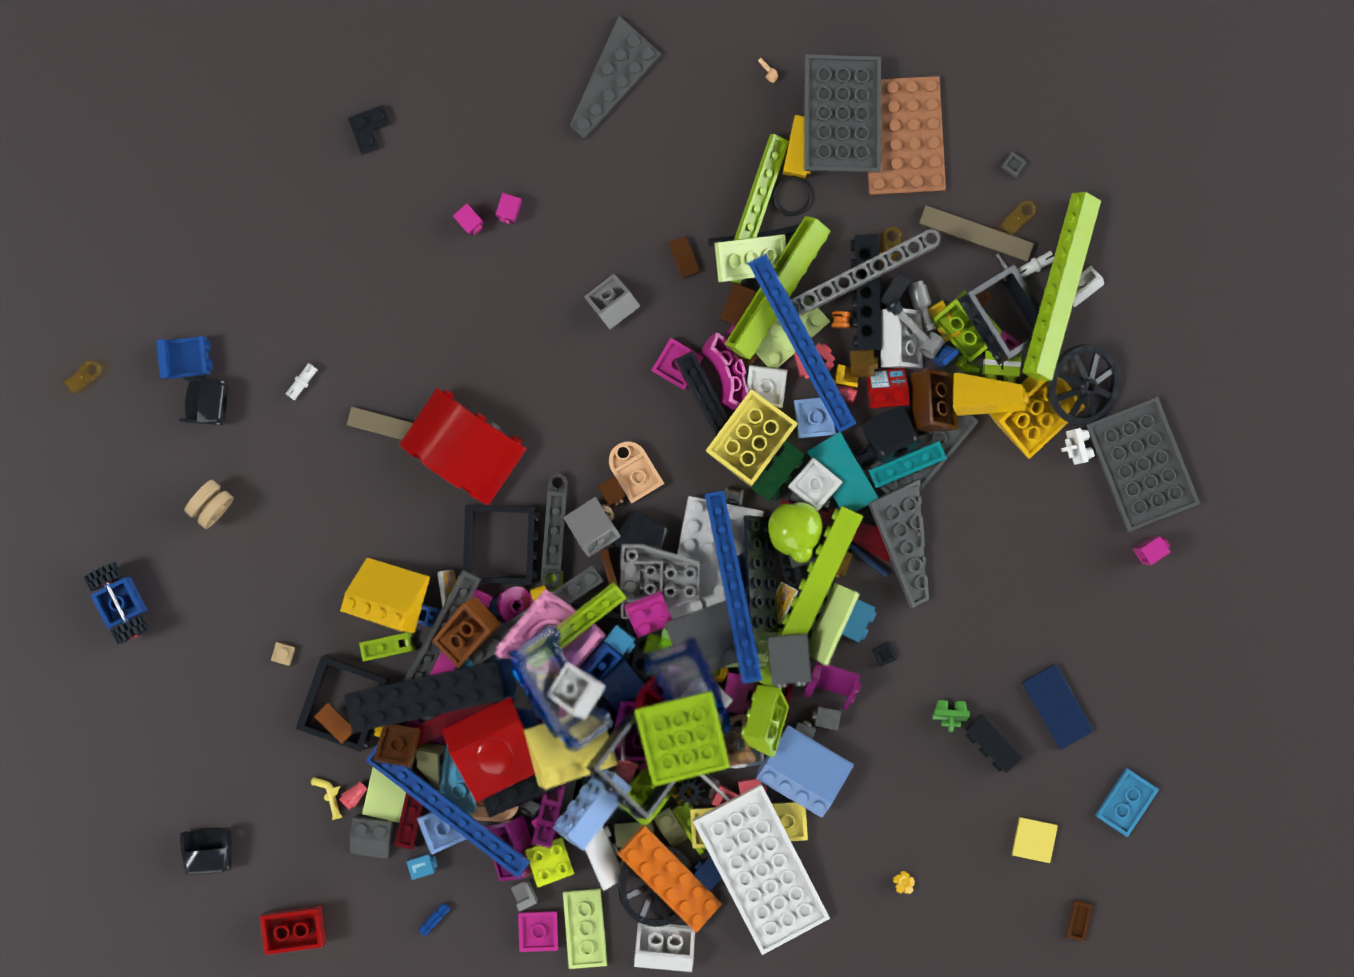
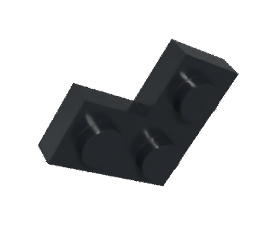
M384 105L348 118L362 155L380 148L373 130L391 124Z

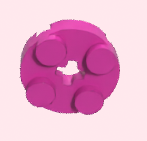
M510 587L501 592L497 601V611L500 619L507 623L531 607L534 603L531 593L523 587ZM514 601H516L517 604H520V607L517 608V611H515V609L512 607Z

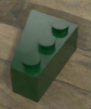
M785 441L750 489L769 502L771 499L774 501L781 492L778 490L781 485L784 484L786 486L792 478L790 473L793 469L798 470L803 463L802 458L805 454Z

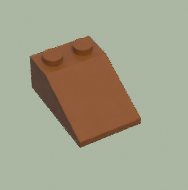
M473 597L461 605L432 641L460 668L495 633L502 623L476 597Z

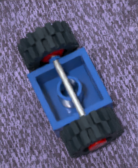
M113 562L92 571L83 578L90 591L104 587L90 596L107 629H112L111 633L117 645H120L147 632L150 628L144 616L141 615L148 610L132 578L124 577L112 584V582L123 576L117 563Z

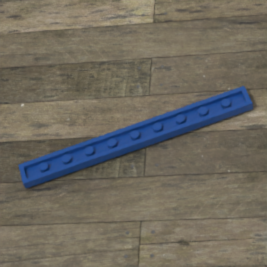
M765 253L748 262L838 432L855 425L856 420L767 254Z
M724 491L705 494V501L742 684L762 681Z
M376 745L366 759V762L515 877L519 878L531 861L410 768L374 761Z

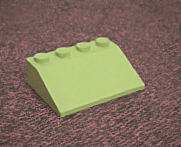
M833 583L832 586L830 585L825 603H822L818 611L819 616L816 621H813L809 630L811 631L808 638L809 657L825 665H828L859 596V593L836 583Z

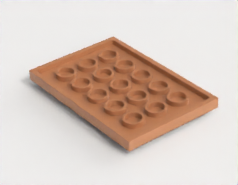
M939 76L881 79V172L868 173L869 196L946 191Z

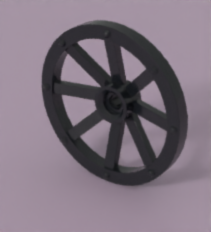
M1082 344L1068 349L1058 358L1052 381H1047V396L1051 408L1058 417L1072 424L1087 425L1098 421L1110 411L1118 397L1120 371L1113 356L1101 347ZM1093 352L1087 375L1078 354ZM1101 356L1109 368L1095 377L1099 357ZM1071 358L1080 374L1078 379L1061 372L1064 365ZM1111 375L1110 391L1099 388L1098 384ZM1058 377L1074 383L1076 388L1057 395ZM1094 393L1107 397L1098 410H1096ZM1080 394L1067 414L1059 402ZM1087 397L1090 415L1075 417Z
M664 845L694 875L695 870L690 860L679 850ZM625 863L619 875L618 895L626 913L637 922L652 927L669 925L680 919L675 912L668 915L664 901L646 883L626 893L629 874L640 880L642 879ZM648 891L638 914L632 908L628 899ZM653 895L656 897L663 918L651 919L645 917Z

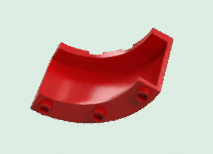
M436 388L399 446L411 456L420 459L423 465L457 488L464 489L470 496L489 506L527 448L521 444L522 440L515 435H512V437L506 435L486 422L487 418L479 412L475 414L454 399L455 395L449 390L445 389L443 392Z

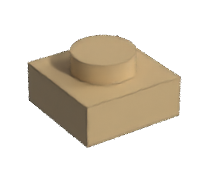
M276 642L271 661L290 666L296 647Z

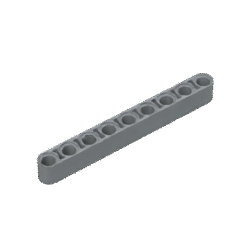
M927 230L791 299L793 305L797 306V312L801 317L935 249L940 243V235L936 230ZM934 235L937 241L934 244H929L926 242V237ZM911 244H917L920 249L916 253H911L908 247ZM893 253H900L902 259L898 262L892 261L891 255ZM877 261H881L885 265L880 271L875 270L873 267ZM859 270H864L867 276L861 280L856 277V273ZM840 280H849V286L841 288L839 286ZM824 288L832 289L831 296H822V290ZM808 296H812L815 299L814 304L811 306H807L804 303L805 298Z

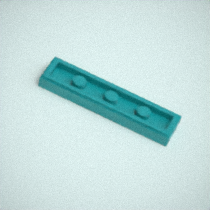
M937 441L889 463L868 470L875 488H878L945 460L947 457L940 441Z

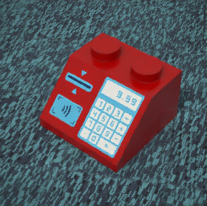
M905 368L874 370V377H867L869 409L905 407L910 405Z

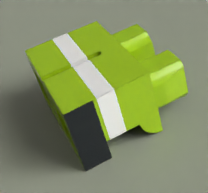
M983 351L982 375H985V378L997 380V376H1004V382L1015 383L1016 377L1020 375L1022 353H1018L998 365L990 351Z

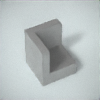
M529 879L511 888L517 900L516 906L519 912L537 903L538 899Z

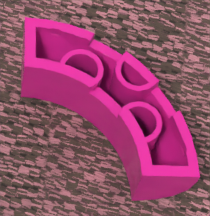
M716 332L706 341L700 353L713 364L718 373L721 385L719 400L721 405L736 410L748 394L745 366L742 359H739L737 354L725 345L727 339Z

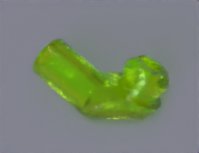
M959 355L957 361H955L956 367L964 373L978 376L980 366L967 364V357Z

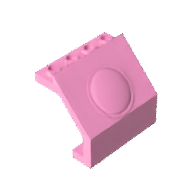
M545 589L496 647L498 650L495 654L499 658L512 659L535 675H537V672L545 673L548 684H553V679H557V675L556 678H553V676L549 678L550 673L553 675L560 674L566 662L580 668L607 635L596 624H593L534 670L523 658L522 653L577 611V609Z

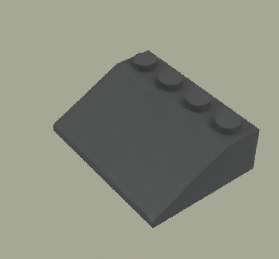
M726 600L664 623L682 677L686 681L738 662ZM755 643L757 654H759L757 645Z

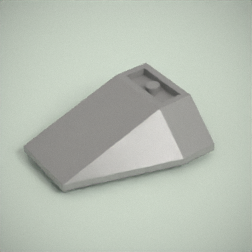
M622 544L620 555V590L625 594L626 599L620 603L621 619L629 618L624 605L661 591L668 609L698 600L700 562L643 544Z

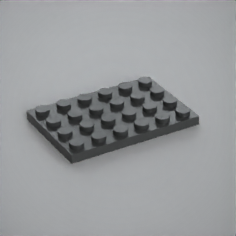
M804 55L803 171L881 172L880 56Z
M1158 397L1085 425L1089 431L1091 442L1127 532L1200 504Z

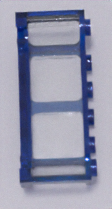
M545 625L540 632L508 652L509 657L514 660L510 664L511 670L554 738L560 737L568 751H578L612 726L613 723L610 720V714L605 709L602 710L593 706L587 718L582 719L572 715L547 696L566 662L569 661L564 658L563 650L557 644L560 642V631L553 625Z
M691 637L684 640V642L662 650L646 653L648 662H645L646 669L649 674L652 673L653 676H656L659 687L664 688L663 693L666 700H674L712 691L722 734L733 731L728 711H726L722 700L721 691L696 638Z

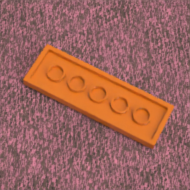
M644 825L617 853L696 933L722 905Z

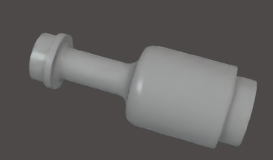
M923 281L909 284L908 293L913 309L921 312L925 324L922 328L925 332L936 329V324L932 323L928 307L932 302L926 284L924 285Z

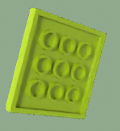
M711 690L635 709L653 787L730 768Z

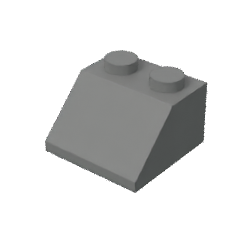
M612 274L584 296L609 329L619 324L620 321L640 307L631 292L615 274Z

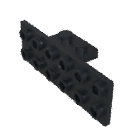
M745 515V554L737 555L744 592L747 594V607L752 631L775 633L778 632L775 555L774 546L768 531L770 517Z

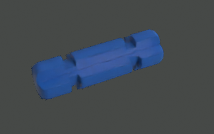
M443 902L437 908L438 910H435L425 921V924L423 923L418 930L423 936H427L431 929L443 918V915L449 912L450 908L447 904Z

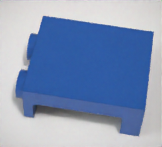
M207 337L156 340L161 379L210 375L212 360L209 359L208 351L211 350V346Z

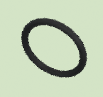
M787 176L779 180L774 186L772 201L776 209L782 214L797 216L805 212L810 206L812 191L808 183L802 178ZM787 180L801 182L808 191L806 205L797 212L783 210L776 201L778 187Z

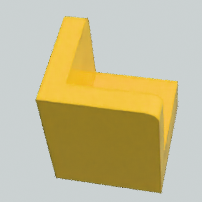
M838 364L834 379L836 385L857 388L858 377H851V369L845 365Z

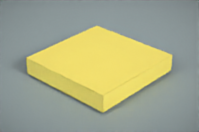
M1019 817L1012 855L1050 863L1058 825Z

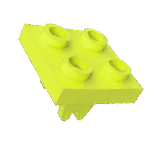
M562 837L553 839L551 849L534 846L525 850L527 859L531 861L529 865L537 887L574 874Z

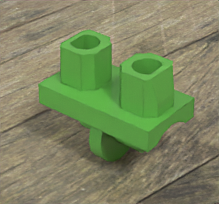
M938 700L932 714V720H941V726H948V732H953L954 727H961V721L967 722L970 717V711H967L966 702L964 701L955 702L954 710H948V701Z

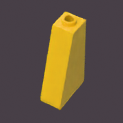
M954 373L953 409L957 416L1026 411V404L1029 403V393L1025 391L1023 385Z

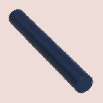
M850 543L848 549L885 578L889 575V570L855 544Z

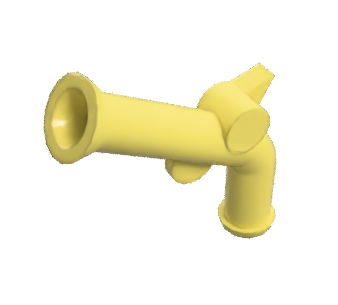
M313 777L311 785L325 788L327 791L324 799L330 803L333 815L332 820L342 818L336 799L341 786L333 787L330 782Z

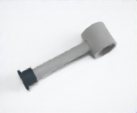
M898 299L892 300L886 310L892 312L895 316L897 315L922 340L918 348L924 356L934 359L945 344L944 339L934 332H929L927 335L903 311L900 301Z

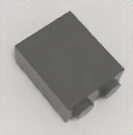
M807 634L767 636L771 684H775L776 688L787 687V683H795V686L807 685V682L811 681Z

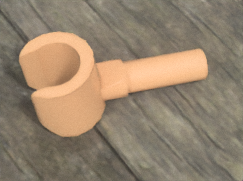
M760 58L758 62L768 72L765 76L766 79L774 83L778 78L777 71Z

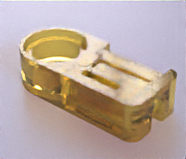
M1031 201L1022 202L1001 223L1000 227L1006 230L1007 234L1014 236V233L1035 214V204ZM1023 205L1031 207L1032 212L1030 215L1022 213L1021 208Z
M889 227L885 230L881 243L884 245H882L880 254L900 244L901 232L898 228ZM895 231L898 236L897 240H888L887 233ZM897 252L891 255V259L896 262Z
M95 361L85 362L78 368L79 371L68 378V380L63 379V383L69 387L68 390L71 393H78L100 376L102 368L99 363ZM91 364H94L97 368L94 375L87 373V367Z

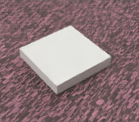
M749 365L748 393L752 389L775 407L783 408L788 370Z
M812 458L790 483L788 488L819 511L839 488L842 481L816 459Z

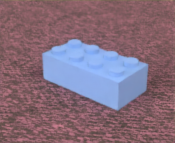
M607 769L602 770L626 794L630 791L632 787L616 773ZM592 777L580 789V794L577 798L569 803L566 812L556 820L553 827L568 842L582 850L587 847L619 805L616 801L617 797L605 791L604 785Z

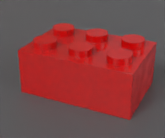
M321 905L264 912L260 916L265 955L321 948L326 944Z

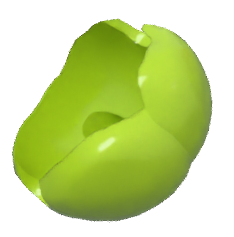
M805 502L782 504L776 508L768 523V531L773 546L781 553L790 555L798 563L809 561L813 554V548L818 544L822 533V519L818 511Z

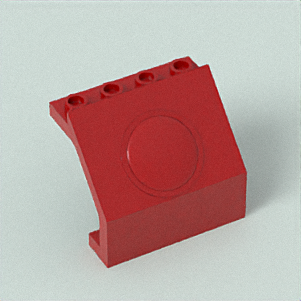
M511 696L442 730L449 754L476 802L480 801L482 803V799L536 776L524 733L525 727L518 713L520 708Z

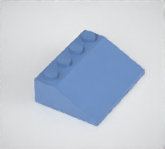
M787 725L781 734L775 758L766 756L758 768L756 779L822 818L836 798L854 764Z

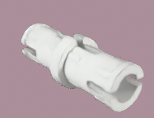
M1048 251L1036 259H1030L1029 263L1017 268L1019 273L1025 270V272L1020 274L1022 278L1034 272L1038 273L1041 271V268L1053 263L1054 256L1051 257L1053 254L1051 251Z
M307 363L301 374L294 378L295 382L285 394L296 400L304 387H308V382L318 369Z

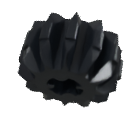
M694 776L692 780L686 778V781L682 779L679 780L680 783L675 782L674 787L677 789L673 790V794L678 795L675 798L676 802L682 799V807L685 806L686 802H689L688 806L692 808L693 801L698 806V799H704V795L701 793L705 792L706 789L700 787L703 784L702 780L696 783L697 776ZM687 787H691V790L694 789L691 795H687V792H684L687 790Z

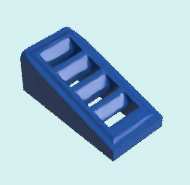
M943 345L937 356L931 360L939 368H942L959 351Z

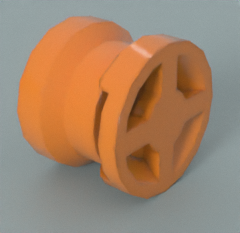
M832 312L834 321L831 324V328H850L849 318L851 317V312Z

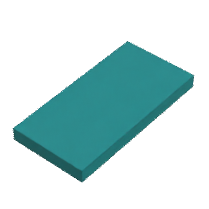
M841 432L807 451L811 459H816L842 481V484L833 493V497L839 507L843 506L856 512L867 506L869 502L879 498Z

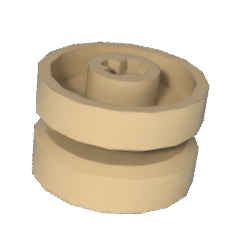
M210 480L190 499L184 512L191 518L199 516L198 523L204 529H208L224 514L234 497L227 491L220 492V485L214 480Z

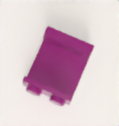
M815 661L810 672L811 681L807 682L803 696L811 698L815 687L826 689L846 696L843 709L847 710L850 703H854L856 694L860 691V675Z

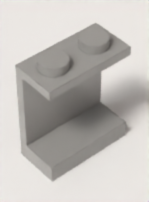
M596 497L563 517L588 558L621 537Z

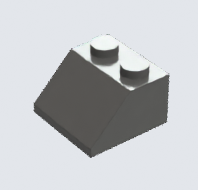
M361 815L353 817L350 833V853L389 859L394 821Z

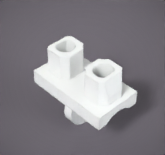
M1081 428L1066 431V447L1061 448L1062 452L1068 451L1069 458L1073 459L1074 465L1089 462L1088 459L1095 456L1091 447L1085 448L1084 441L1090 438L1089 431L1081 430Z

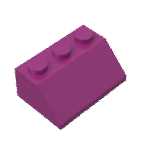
M524 816L485 825L486 828L527 858L525 850L533 847ZM493 860L499 882L524 879L533 875L530 865H528L522 875L517 878Z

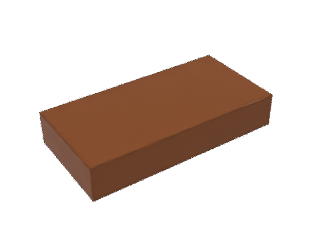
M329 702L314 716L341 744L352 734L350 722Z

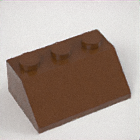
M928 368L911 373L915 430L925 432L958 430L957 414L953 409L954 374Z

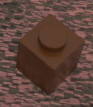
M615 476L598 485L609 506L613 504L616 507L624 502L623 498L626 495Z

